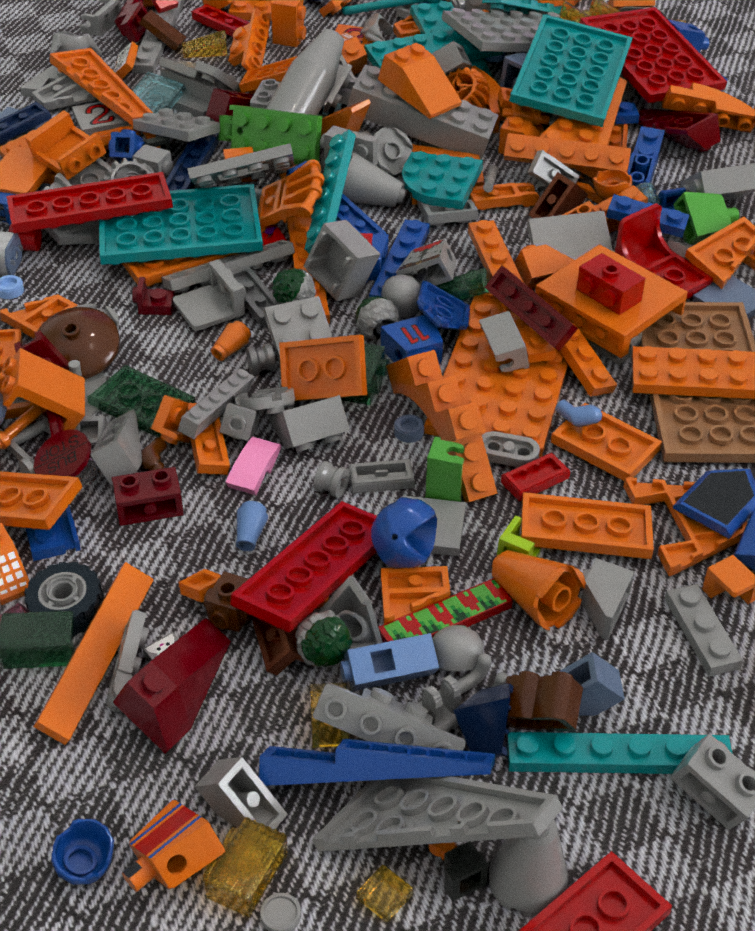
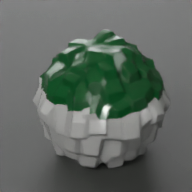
M296 268L284 269L277 273L272 282L273 297L279 304L312 298L316 295L313 278L305 270Z
M372 296L362 300V303L357 308L356 327L368 339H376L373 334V328L378 334H381V326L399 322L398 309L387 298Z
M331 610L315 612L297 626L295 634L298 646L297 651L308 665L327 667L338 664L344 659L347 650L351 648L353 640L350 630L345 625V622Z

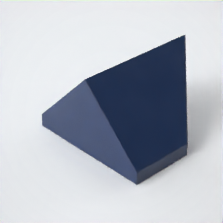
M507 683L482 689L453 710L470 751L495 754V758L507 756V748L503 746L504 735L509 734V730L506 729L508 711L511 710L509 703L510 693H513V685Z

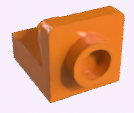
M164 395L151 429L161 433L160 438L174 445H177L178 441L189 443L190 437L178 431L181 417L186 413L189 403Z

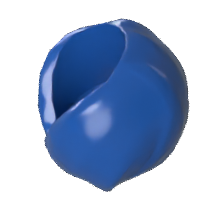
M401 497L380 511L372 524L371 537L376 552L387 566L391 568H415L428 560L434 548L437 517L435 510L420 499Z

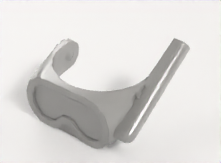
M376 13L365 21L361 32L368 41L373 43L376 41L382 42L385 40L379 27L386 35H391L393 33V26L382 15Z

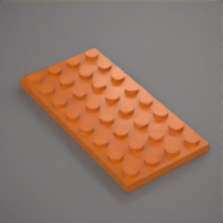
M478 285L469 307L468 327L459 333L443 378L456 375L464 405L477 401L485 432L481 433V435L486 432L497 431L532 438L538 443L540 447L539 457H542L569 364L560 351L556 349L555 360L529 363V368L527 369L519 368L510 372H502L499 366L510 363L512 359L509 358L505 361L496 362L483 329L480 327L479 320L503 313L504 311L499 300L485 286ZM427 417L424 425V434L439 436Z

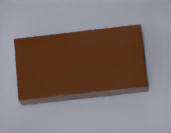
M152 10L140 21V25L175 51L187 38Z

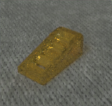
M225 30L182 43L183 58L226 56L227 42Z

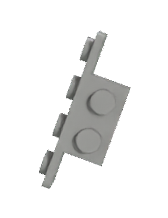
M328 682L324 686L313 713L315 719L367 741L462 751L466 744L465 739L432 726L433 716L427 714L428 710L425 707L414 702H407V705L393 700L394 696L391 693L377 687H373L372 691L364 688L361 696Z

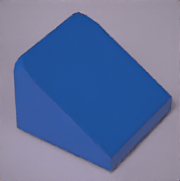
M683 187L662 190L653 201V204L657 203L667 209L674 208L673 204L683 192H686V189Z

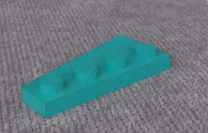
M482 0V3L491 5L490 9L503 10L504 13H510V11L514 10L523 14H529L530 11H534L542 15L554 12L560 16H567L568 7L554 6L551 3H538L536 0Z

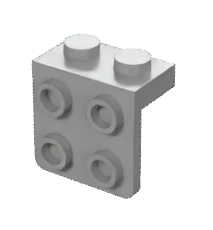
M219 259L209 262L211 285L173 297V305L195 331L245 315V287L241 282L238 283L233 277L232 271L226 268Z

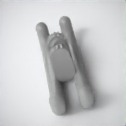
M480 654L475 668L456 681L451 675L443 678L439 691L432 685L424 689L422 701L417 704L425 707L428 710L427 714L433 716L432 726L446 732L459 726L453 710L460 705L461 694L479 684L489 672L491 657L488 654ZM504 672L498 673L492 687L505 684L508 674Z

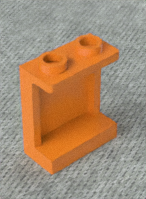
M65 110L25 137L33 157L57 174L61 173L67 180L107 153L100 135L95 132L89 136L74 126L70 114Z
M19 348L13 358H7L2 368V373L5 374L1 386L3 405L9 408L17 397H21L62 416L64 430H74L85 416V378L22 348Z

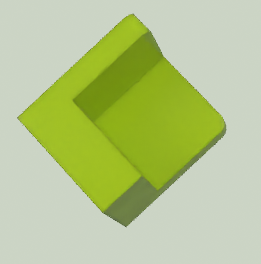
M515 515L500 536L497 555L506 550L535 557L540 553L541 548L534 547V542L520 537L521 517Z

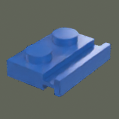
M69 505L50 530L26 528L33 561L63 555L69 549L81 550Z

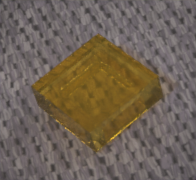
M383 864L356 891V899L386 923L413 896V887Z

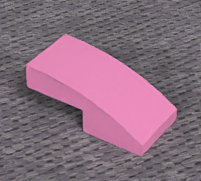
M252 436L236 459L225 483L227 486L257 496L265 474L271 473L281 450V444Z

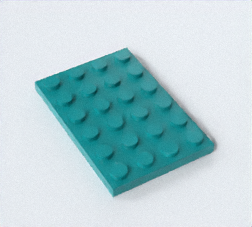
M544 14L510 94L509 102L538 109L542 112L560 115L567 119H574L590 125L603 127L633 37Z
M254 184L169 191L172 197L173 208L159 212H143L135 216L125 215L113 217L109 220H99L101 265H118L128 262L143 263L150 260H173L184 257L198 258L206 255L263 251Z

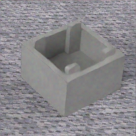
M347 220L323 224L304 267L336 301L360 295L380 253Z

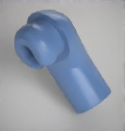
M563 399L558 402L555 408L557 413L577 427L596 424L602 419L601 410L594 405L574 407Z

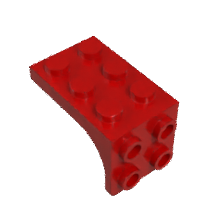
M655 203L624 217L618 226L615 253L688 291L686 299L712 284L713 278L678 255L665 242L660 229L662 206Z

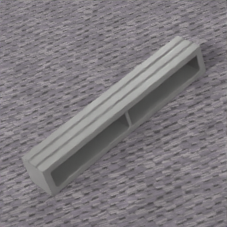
M237 369L181 417L178 431L195 439L225 412L226 406L229 403L235 404V396L250 391L254 376L245 370Z

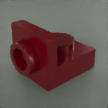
M139 277L138 285L133 287L132 300L133 303H137L138 314L172 315L174 291L161 288L147 289L146 277Z

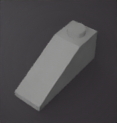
M133 409L107 423L90 454L110 485H113L112 477L138 473L142 463L137 416Z

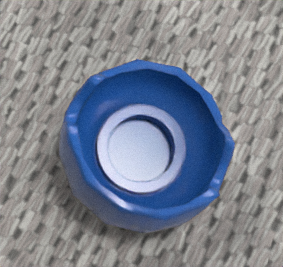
M96 819L73 820L63 833L57 835L53 844L51 862L58 877L72 885L92 884L99 880L112 864L114 839L108 827Z

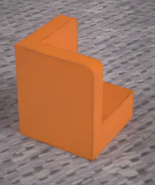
M731 555L707 568L702 590L710 598L727 591L732 597L740 596L747 604L755 601V575L734 555Z

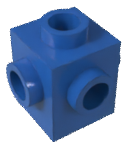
M123 129L121 132H111V140L108 145L109 157L118 161L119 164H121L123 158L133 161L132 156L145 142L133 130Z

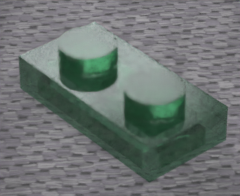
M485 267L455 276L453 280L436 285V287L460 300H464L489 292L485 286L490 279Z

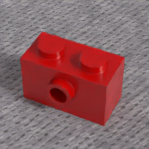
M601 253L579 266L576 289L618 315H621L642 301L646 278Z

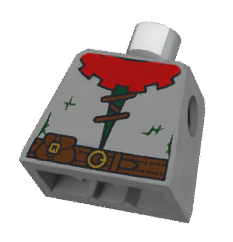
M445 239L435 240L432 243L413 249L397 269L396 274L412 276L420 285L423 280H426L436 286L453 280L457 261Z

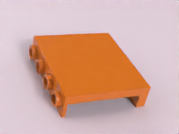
M600 244L538 283L535 292L571 323L575 322L585 338L619 358H623L628 354L630 341L633 337L664 315L673 311L681 316L684 313L688 291ZM601 253L646 278L642 301L621 315H618L576 289L579 266Z

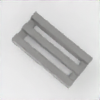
M410 459L349 464L352 494L414 488L415 479Z

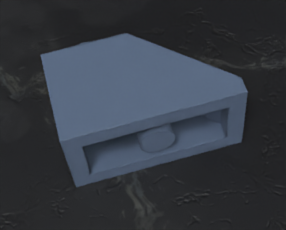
M593 652L560 670L561 672L571 674L573 679L583 687L579 716L598 715L625 700L619 670Z

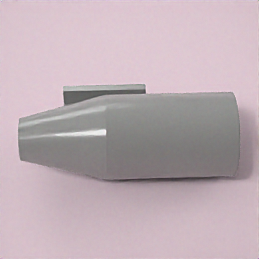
M324 29L292 61L266 109L318 115L322 106L324 107L323 112L326 114L331 106L336 108L342 97L339 94L341 87L346 89L352 79V76L349 75L352 65L348 64L347 67L339 64L344 45L343 37L334 30Z

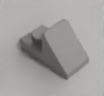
M544 150L537 151L527 172L538 180L536 187L544 191L557 172L574 183H577L580 175Z

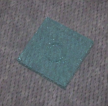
M148 71L132 91L153 113H159V109H171L185 93L186 87L183 83Z

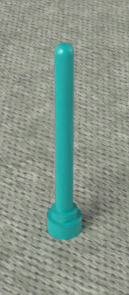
M380 0L345 6L342 8V13L350 15L427 1L428 3H439L442 0Z

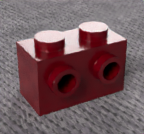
M176 467L112 477L120 526L184 515Z

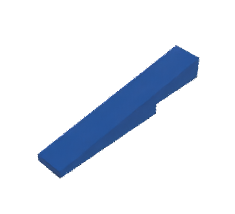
M343 739L337 746L335 753L269 746L260 755L259 778L265 786L487 775L491 774L495 764V754Z

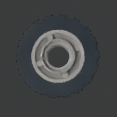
M59 562V564L47 566L46 569L37 572L33 579H30L28 588H25L24 592L26 597L24 600L32 624H35L39 632L42 631L47 636H57V638H64V636L73 637L80 632L84 633L104 599L100 580L95 571H91L89 566L85 564L80 565L78 562Z

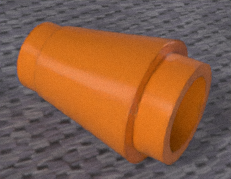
M237 320L233 323H228L211 348L212 355L219 361H223L246 346L251 337L249 328Z

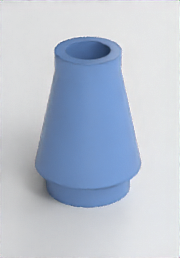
M246 501L238 508L236 547L240 550L253 551L255 549L256 542L268 520L267 509L263 504L256 501Z

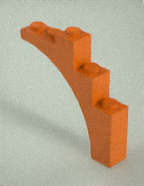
M431 350L386 365L393 393L403 394L412 399L428 417L441 440L456 442L464 446V453L448 452L449 455L464 458L461 486L464 501L472 502L498 494L481 433L485 432L478 403L476 401L464 405L456 375L443 378L436 351Z

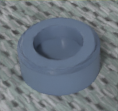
M407 414L400 416L394 423V435L400 441L407 443L419 441L424 435V422L415 415Z

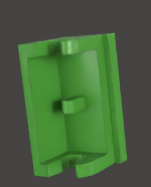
M434 437L427 457L425 498L461 502L464 458L449 455L448 452L464 453L463 445L441 440V437Z

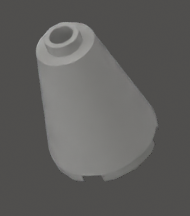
M352 152L343 194L353 203L396 207L397 203L402 204L406 194V189H403V183L362 156Z
M555 820L550 823L549 827L539 837L505 839L489 867V884L494 897L508 910L511 911V908L523 911V915L536 916L568 888L569 876Z

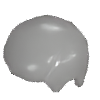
M398 274L389 277L384 282L381 297L393 302L398 309L399 318H408L416 315L419 310L417 299L421 285L412 276Z
M464 625L445 627L439 630L432 638L439 668L446 671L460 672L473 670L479 655L483 654L484 643L478 632Z

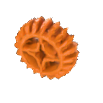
M466 67L463 70L458 68L456 72H450L447 75L448 80L461 100H466L480 108L488 105L487 99L490 98V88L481 72H478L475 68L470 70Z

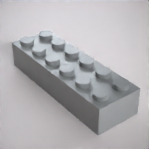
M365 64L352 87L347 107L369 99L371 104L364 119L387 128H397L406 135L443 149L480 155V160H482L497 122L498 114L493 113L487 108L474 106L466 100H461V106L429 119L377 80L380 72L378 67Z

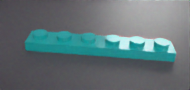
M350 129L341 135H335L329 143L330 148L323 172L325 180L321 187L322 196L316 200L315 208L311 215L310 228L306 235L307 240L304 250L310 253L323 224L335 222L337 219L356 135Z
M509 732L506 740L508 771L672 774L690 748L707 735ZM712 735L715 739L725 744L732 753L729 735Z

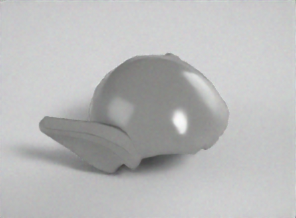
M65 30L54 34L49 52L56 53V51L64 52L92 48L99 56L102 55L101 50L91 35L86 33L79 36Z

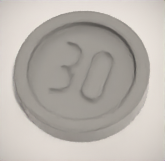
M273 894L266 898L261 905V922L268 931H292L298 926L301 919L300 904L290 894Z

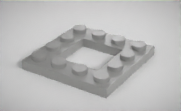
M289 143L187 168L189 178L196 188L217 187V185L227 183V186L241 184V179L251 177L252 180L265 178L266 173L275 171L276 174L286 173L290 167L294 166V158L291 144Z

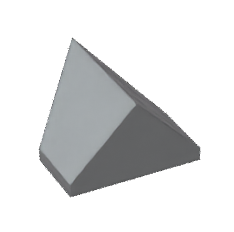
M349 576L318 612L331 610L345 622L353 640L350 649L383 643L371 600L355 577Z

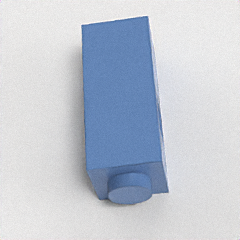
M431 633L349 649L344 655V661L340 662L343 682H349L351 692L434 675L439 669Z

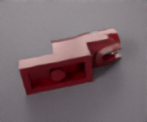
M127 0L114 21L121 34L126 36L130 43L132 41L134 43L138 42L146 30L140 25L141 19L148 13V5L144 7L142 4L144 0Z

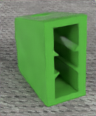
M683 192L673 204L674 210L690 215L683 239L684 242L691 245L699 243L739 220V210L736 207L727 208L721 194Z

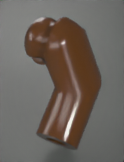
M155 438L141 451V464L145 470L151 471L165 468V465L160 461V454L166 450L167 444L162 438Z

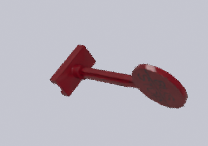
M41 331L35 333V340L24 346L20 341L14 344L16 353L19 348H22L69 371V362ZM47 410L51 437L39 448L34 459L33 470L35 474L76 477L89 461L91 443L88 437L78 430H64L62 416Z

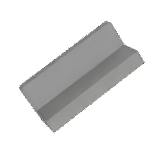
M162 67L160 69L162 84L150 92L151 100L180 112L191 113V116L194 117L205 116L213 88L217 89V86Z

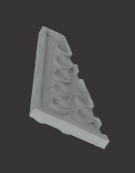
M452 776L370 780L312 841L318 852L539 837L549 827L563 807L557 795Z

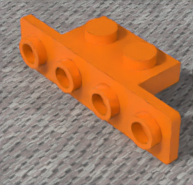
M257 7L252 10L250 23L235 30L232 46L230 47L228 62L234 67L241 63L246 71L262 66L270 28L268 16Z

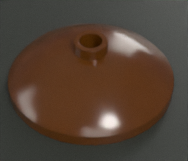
M73 307L62 310L49 317L38 329L68 362L72 360L80 362L82 377L85 379L105 370L112 363L119 350L120 337L114 321L104 312L94 308Z

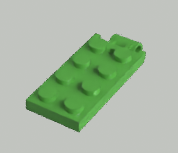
M242 105L229 106V110H233V116H219L220 132L218 140L231 142V149L253 147V151L257 152L290 143L294 164H301L312 159L319 161L323 116Z

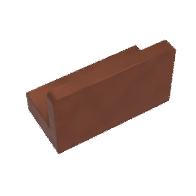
M257 617L252 618L267 672L277 676L295 659L304 662L297 651V638L295 637L297 626L289 633Z

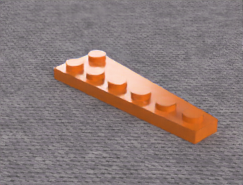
M92 48L50 53V63L58 68L59 72L67 75L133 126V120L143 117L144 113H153Z

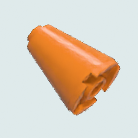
M506 550L497 555L492 563V577L495 578L532 620L545 630H550L549 627L552 626L557 628L564 626L581 605L582 599L578 595L580 587L585 589L586 582L584 574L572 565L511 550Z

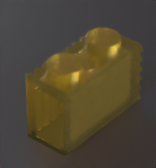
M245 817L238 829L232 827L227 833L223 843L226 852L218 860H214L206 866L203 882H205L207 899L246 917H251L252 912L256 909L257 904L260 902L261 897H263L268 885L271 884L272 878L275 877L288 852L287 836L283 832L279 833L277 829H272L270 826H265L263 823H258L256 820Z

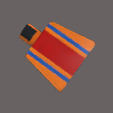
M172 800L130 840L129 845L138 860L125 869L122 875L135 892H138L153 878L166 888L172 889L226 851L208 820L176 800Z

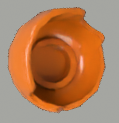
M621 169L598 171L596 177H593L594 190L600 198L606 200L632 186V176Z

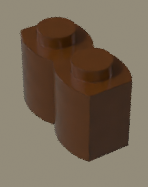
M521 671L519 675H512L506 678L505 684L513 685V693H510L509 703L511 710L508 711L506 722L510 728L522 730L547 729L553 731L576 730L583 687L573 679L571 674L555 671L551 675L540 677V675L534 672Z

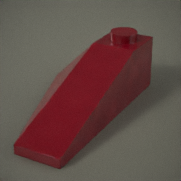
M648 108L638 111L640 116L639 122L636 124L643 127L665 130V138L686 148H694L699 152L710 150L711 146L721 141L717 113Z
M207 618L203 619L135 674L124 685L113 703L166 754L192 728L231 641Z

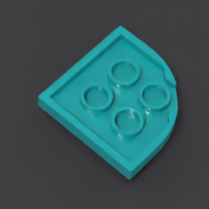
M423 151L411 152L402 170L403 187L412 193L414 199L422 203L463 210L483 170V160L472 157H453L447 154H427Z

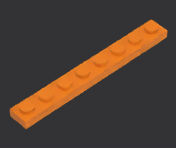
M494 220L468 223L469 236L489 280L503 265L523 282ZM499 300L503 311H510L527 348L529 363L555 360L556 349Z

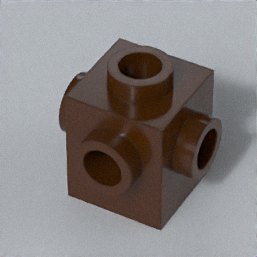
M224 571L214 587L208 589L204 597V607L207 611L208 620L213 625L221 629L240 632L246 621H250L253 618L252 615L230 605L231 594L245 583L248 578Z

